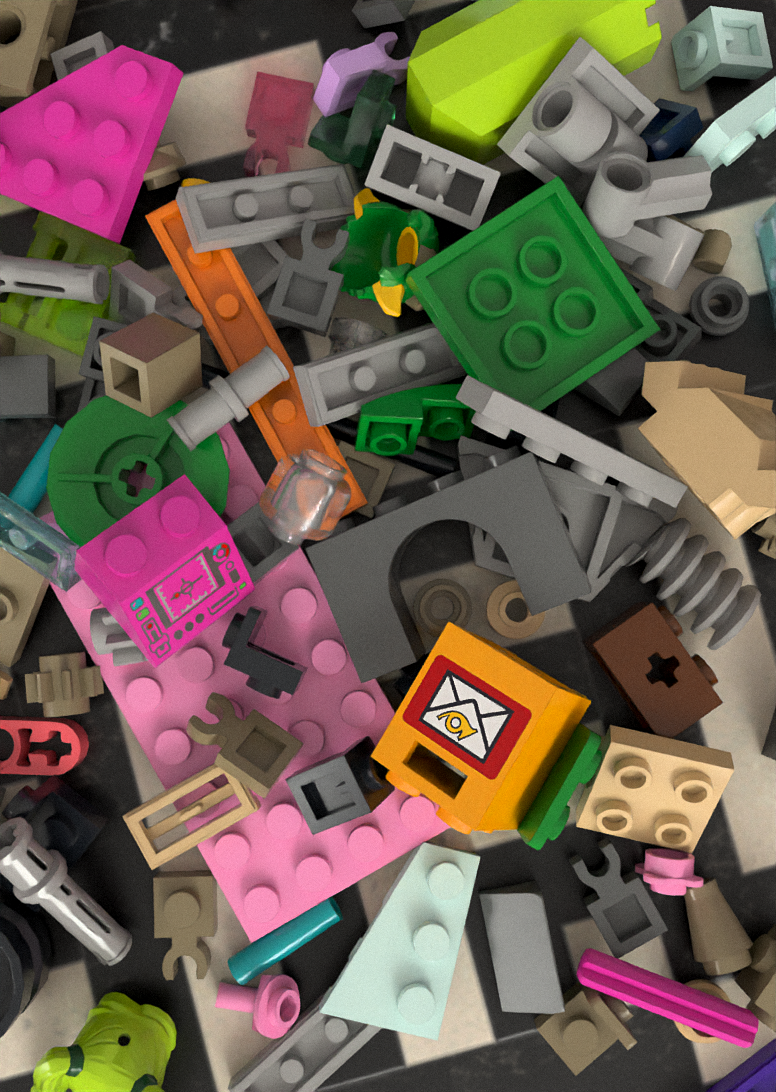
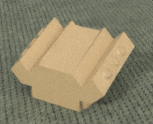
M686 360L645 362L642 396L657 412L638 429L662 461L683 484L688 486L687 489L734 540L755 523L775 514L776 415L772 412L773 400L744 395L746 375L724 371L720 368L707 367L704 364H694Z

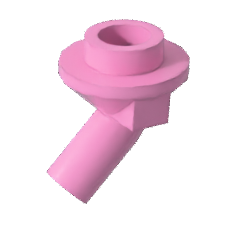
M284 974L262 975L258 988L220 982L215 1007L253 1013L252 1030L268 1038L276 1039L282 1037L290 1030L298 1018L301 1004L298 986L293 978Z

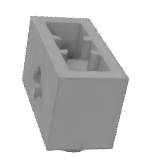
M387 125L367 176L365 186L414 208L422 209L433 216L464 229L474 231L480 226L501 172Z

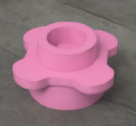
M649 848L645 850V863L635 864V872L642 874L643 881L649 883V889L657 893L684 895L686 894L687 887H702L704 883L702 877L694 875V855L684 851L668 848Z

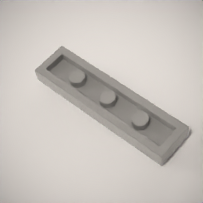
M469 375L466 376L456 396L457 400L476 411L471 420L476 426L502 439L507 438L511 429L526 436L521 446L553 463H556L561 453L574 459L570 467L572 471L602 486L608 476L620 481L615 489L617 492L646 507L649 506L654 497L676 508L688 487L665 473Z

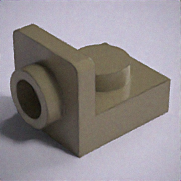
M579 981L563 994L565 1012L556 1014L541 1013L534 1019L539 1033L575 1076L618 1039L627 1050L637 1043L627 1024V1021L634 1015L623 1000L582 985Z

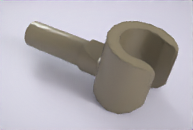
M672 214L665 215L705 235L692 261L693 265L706 273L720 274L732 248L731 238L728 233L718 229L702 231Z

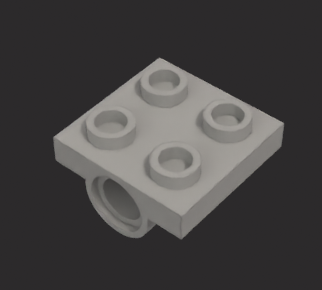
M579 37L497 145L510 158L544 183H548L559 176L580 207L587 197L601 160L607 154L615 151L629 152L647 161L648 148L644 139L639 135L660 109L598 51Z

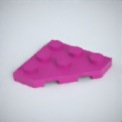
M121 45L1 112L0 195L120 244L142 186L144 173L151 162L184 73L170 62Z

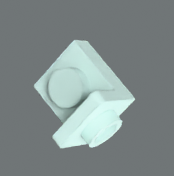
M709 6L676 33L671 41L679 86L682 91H694L713 76L757 80L773 69L763 14L761 12Z

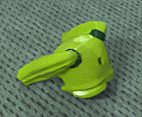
M119 992L108 993L95 1008L89 1011L85 1026L71 1046L54 1047L43 1054L34 1069V1085L31 1087V1092H66L68 1088L73 1092H165L161 1087L171 1051L176 1046L177 1032L175 1024L170 1016L158 1007L149 1004L140 1006L128 996ZM126 1036L130 1039V1043L126 1046H121L118 1043V1039Z

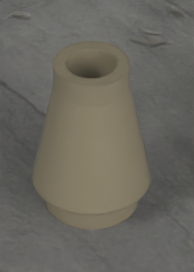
M715 877L703 878L704 883L702 887H687L686 894L683 896L686 903L694 961L701 962L706 975L710 976L728 974L750 965L753 960L749 948L753 943L721 893Z

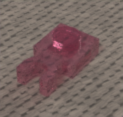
M257 71L245 124L247 136L257 138L245 155L243 169L247 177L257 176L259 164L265 159H274L278 162L275 173L291 171L287 153L288 146L304 147L314 102V83Z

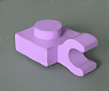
M395 32L382 33L375 39V42L354 50L349 48L338 50L326 60L313 97L314 102L325 118L371 100L375 89L388 84L397 85L406 80L410 57L394 60L388 56L392 53L398 40Z

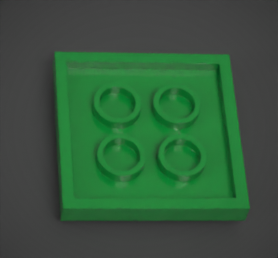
M559 176L410 271L405 278L406 283L469 376L539 411H542L660 330Z

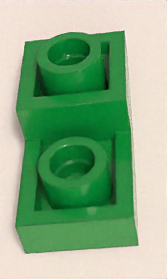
M462 384L417 387L382 396L361 405L354 441V451L374 452L382 456L397 454L413 455L418 436L434 437L439 440L460 439L461 436L470 438L474 427L471 420L476 411L456 399Z

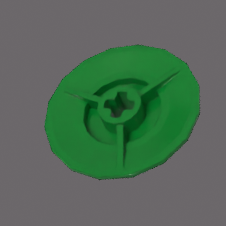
M106 395L94 399L67 421L50 452L46 489L56 523L77 549L84 546L184 474L219 517H221L227 505L230 469L220 436L215 432L199 443L194 450L190 451L167 421L169 417L175 416L189 404L179 400L151 418ZM147 465L146 474L155 478V484L152 490L142 488L138 497H135L136 487L128 483V477L131 472L141 473L144 466Z

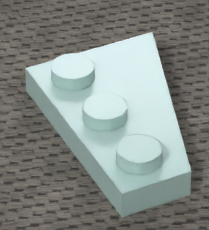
M429 841L422 842L421 845L414 848L384 897L383 905L363 938H359L348 956L349 961L333 987H329L318 1005L319 1013L438 1041L480 856L476 853Z

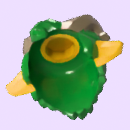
M369 188L361 190L353 198L355 214L346 218L347 224L340 227L341 230L350 233V242L346 254L331 270L344 276L341 292H347L358 299H369L377 302L385 314L396 317L401 315L402 303H406L415 311L424 310L406 283L405 278L410 271L439 253V234L433 219L422 209H401L393 204L384 201L380 202L373 196Z

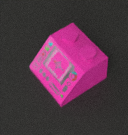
M185 474L76 550L75 571L154 668H157L255 590L226 524Z

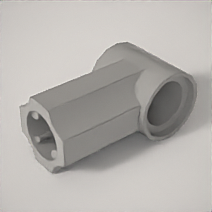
M615 151L607 154L601 160L583 204L582 212L598 235L607 238H618L626 235L632 229L636 220L704 209L712 195L710 187L712 170L703 155L646 162V160L636 154Z
M666 216L636 220L632 229L626 235L618 238L598 236L612 257L630 265L629 270L676 291L705 235Z

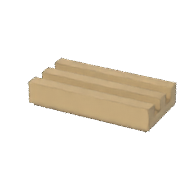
M213 763L133 808L122 817L151 870L256 812L260 809L261 803L256 795L253 796L247 786ZM223 773L229 781L227 784L146 829L142 819ZM236 794L240 804L163 848L157 849L153 842L154 839Z

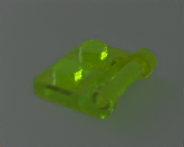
M39 212L32 227L37 233L26 258L52 260L58 245H67L68 248L62 261L77 264H99L107 268L110 278L108 297L106 300H103L102 305L72 299L45 297L35 317L28 314L35 296L10 292L6 302H0V312L2 313L0 323L83 358L93 317L109 319L112 267L129 259L134 262L136 256L127 247L45 212Z

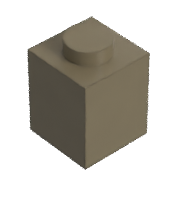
M153 312L99 341L106 395L151 418L203 386L200 333Z

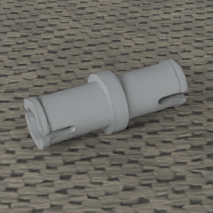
M265 346L259 354L224 379L217 375L209 381L211 388L175 416L169 417L167 421L187 448L192 451L199 443L214 434L235 418L240 422L249 415L248 407L282 381L285 382L289 379L290 375L277 355L268 346Z

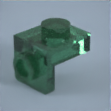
M374 69L357 94L351 118L349 119L338 113L326 118L322 115L310 133L308 145L323 152L326 157L334 162L352 164L361 168L377 142V138L382 139L386 126H392L398 106L389 102L396 79Z

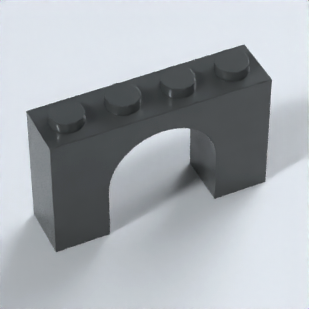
M518 446L501 451L483 460L487 471L466 480L461 470L443 476L427 484L431 495L409 503L406 494L392 498L372 508L376 516L375 519L356 527L352 517L319 530L323 541L305 548L361 683L415 663L426 653L401 590L400 565L406 547L412 538L421 529L435 521L445 519L466 521L482 528L494 537L508 558L531 616L591 593L592 586L535 453L529 452L521 456Z

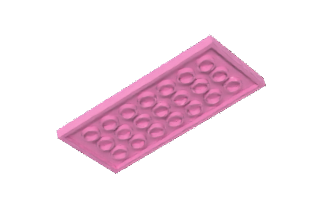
M228 422L216 431L220 436L230 469L227 505L220 518L227 526L262 500L296 542L299 549L254 586L255 590L157 668H154L150 661L114 666L113 653L98 655L95 651L90 632V615L93 609L104 608L105 606L75 571L76 550L78 549L56 523L53 511L20 529V532L29 548L57 561L50 585L94 664L100 666L103 680L165 790L213 764L218 752L222 749L216 744H199L186 732L189 719L193 715L199 717L207 724L219 722V719L214 714L205 709L208 697L212 692L219 693L229 699L234 707L235 716L244 721L250 712L255 709L303 743L298 755L265 799L251 790L253 796L256 795L261 803L259 810L197 844L199 851L249 940L253 943L418 847L422 842H426L449 829L451 826L443 822L436 815L439 805L421 793L419 797H414L395 787V790L372 813L312 835L285 779L297 770L345 751L357 740L366 736L371 737L376 747L396 711L377 678L361 683L311 562L232 424ZM147 465L144 466L141 473L131 472L128 477V483L136 487L135 497H138L142 488L152 490L155 484V478L146 474ZM250 606H258L267 610L268 612L254 644L308 667L300 687L294 695L284 691L279 699L264 695L246 685L249 675L224 665L230 649L223 647L222 641L237 612L246 616ZM223 773L177 799L173 804L176 810L179 811L227 784L229 781ZM236 794L184 822L188 831L191 832L240 804V801Z

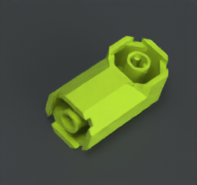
M479 0L421 31L408 60L406 119L416 137L484 165L505 153L497 145L579 37L598 51L623 76L649 63L662 39L659 21L648 27L645 9L656 4V0Z

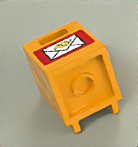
M448 621L371 757L389 769L385 777L396 788L414 797H419L422 793L438 804L439 808L436 811V815L452 828L464 834H470L472 830L484 831L490 834L493 830H517L589 707L591 700L492 640ZM437 756L444 759L446 762L460 770L468 777L465 779L459 774H457L455 771H453L452 769L441 763L439 760H437Z

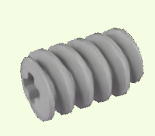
M679 518L660 527L642 546L643 549L625 567L644 560L647 565L639 580L644 584L660 576L664 581L656 597L661 601L676 593L681 596L673 614L676 617H680L695 610L698 615L690 630L697 634L712 627L715 632L709 640L707 647L710 650H717L735 637L746 625L759 604L761 593L755 585L741 587L743 575L737 568H729L722 571L726 559L720 551H713L704 555L709 544L706 537L695 535L686 539L691 524L686 518Z

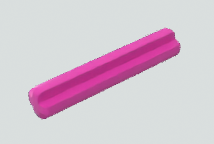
M592 948L586 949L583 952L577 968V977L582 985L737 1046L748 1048L754 1043L759 1021L750 1010Z

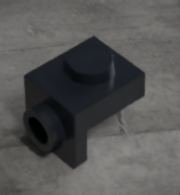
M250 606L246 616L238 612L235 614L225 633L222 646L230 649L224 665L249 675L246 685L257 692L276 699L280 698L283 691L294 695L299 689L308 667L254 644L268 611L258 606Z

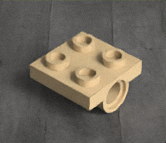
M610 725L606 736L600 735L602 739L598 749L602 751V758L593 777L584 784V790L576 808V827L693 853L734 772L731 752Z

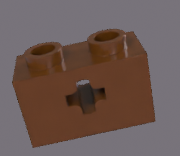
M638 601L582 642L644 731L648 734L673 739L723 703L713 689V686L718 683V679L702 657L698 654L689 655L678 639L683 634L682 627L664 605L656 608L653 602ZM650 656L664 659V662L658 667L659 672L663 676L659 680L646 676L652 669V665L648 660Z

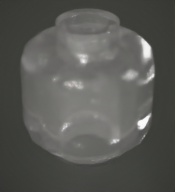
M303 448L300 454L283 455L279 459L259 500L261 510L271 520L268 526L269 530L278 538L294 545H301L304 539L319 541L328 538L351 499V486L344 478L347 470L334 459L310 448Z

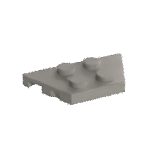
M461 436L457 445L460 470L464 479H469L487 471L483 460L504 451V449ZM539 461L592 586L591 593L577 599L591 602L610 582V578L643 549L642 546L651 536L676 515L678 506L675 508L652 498L649 506L646 507L615 490L617 486L605 482L602 486L577 473ZM468 522L474 565L516 579L500 544L488 532Z

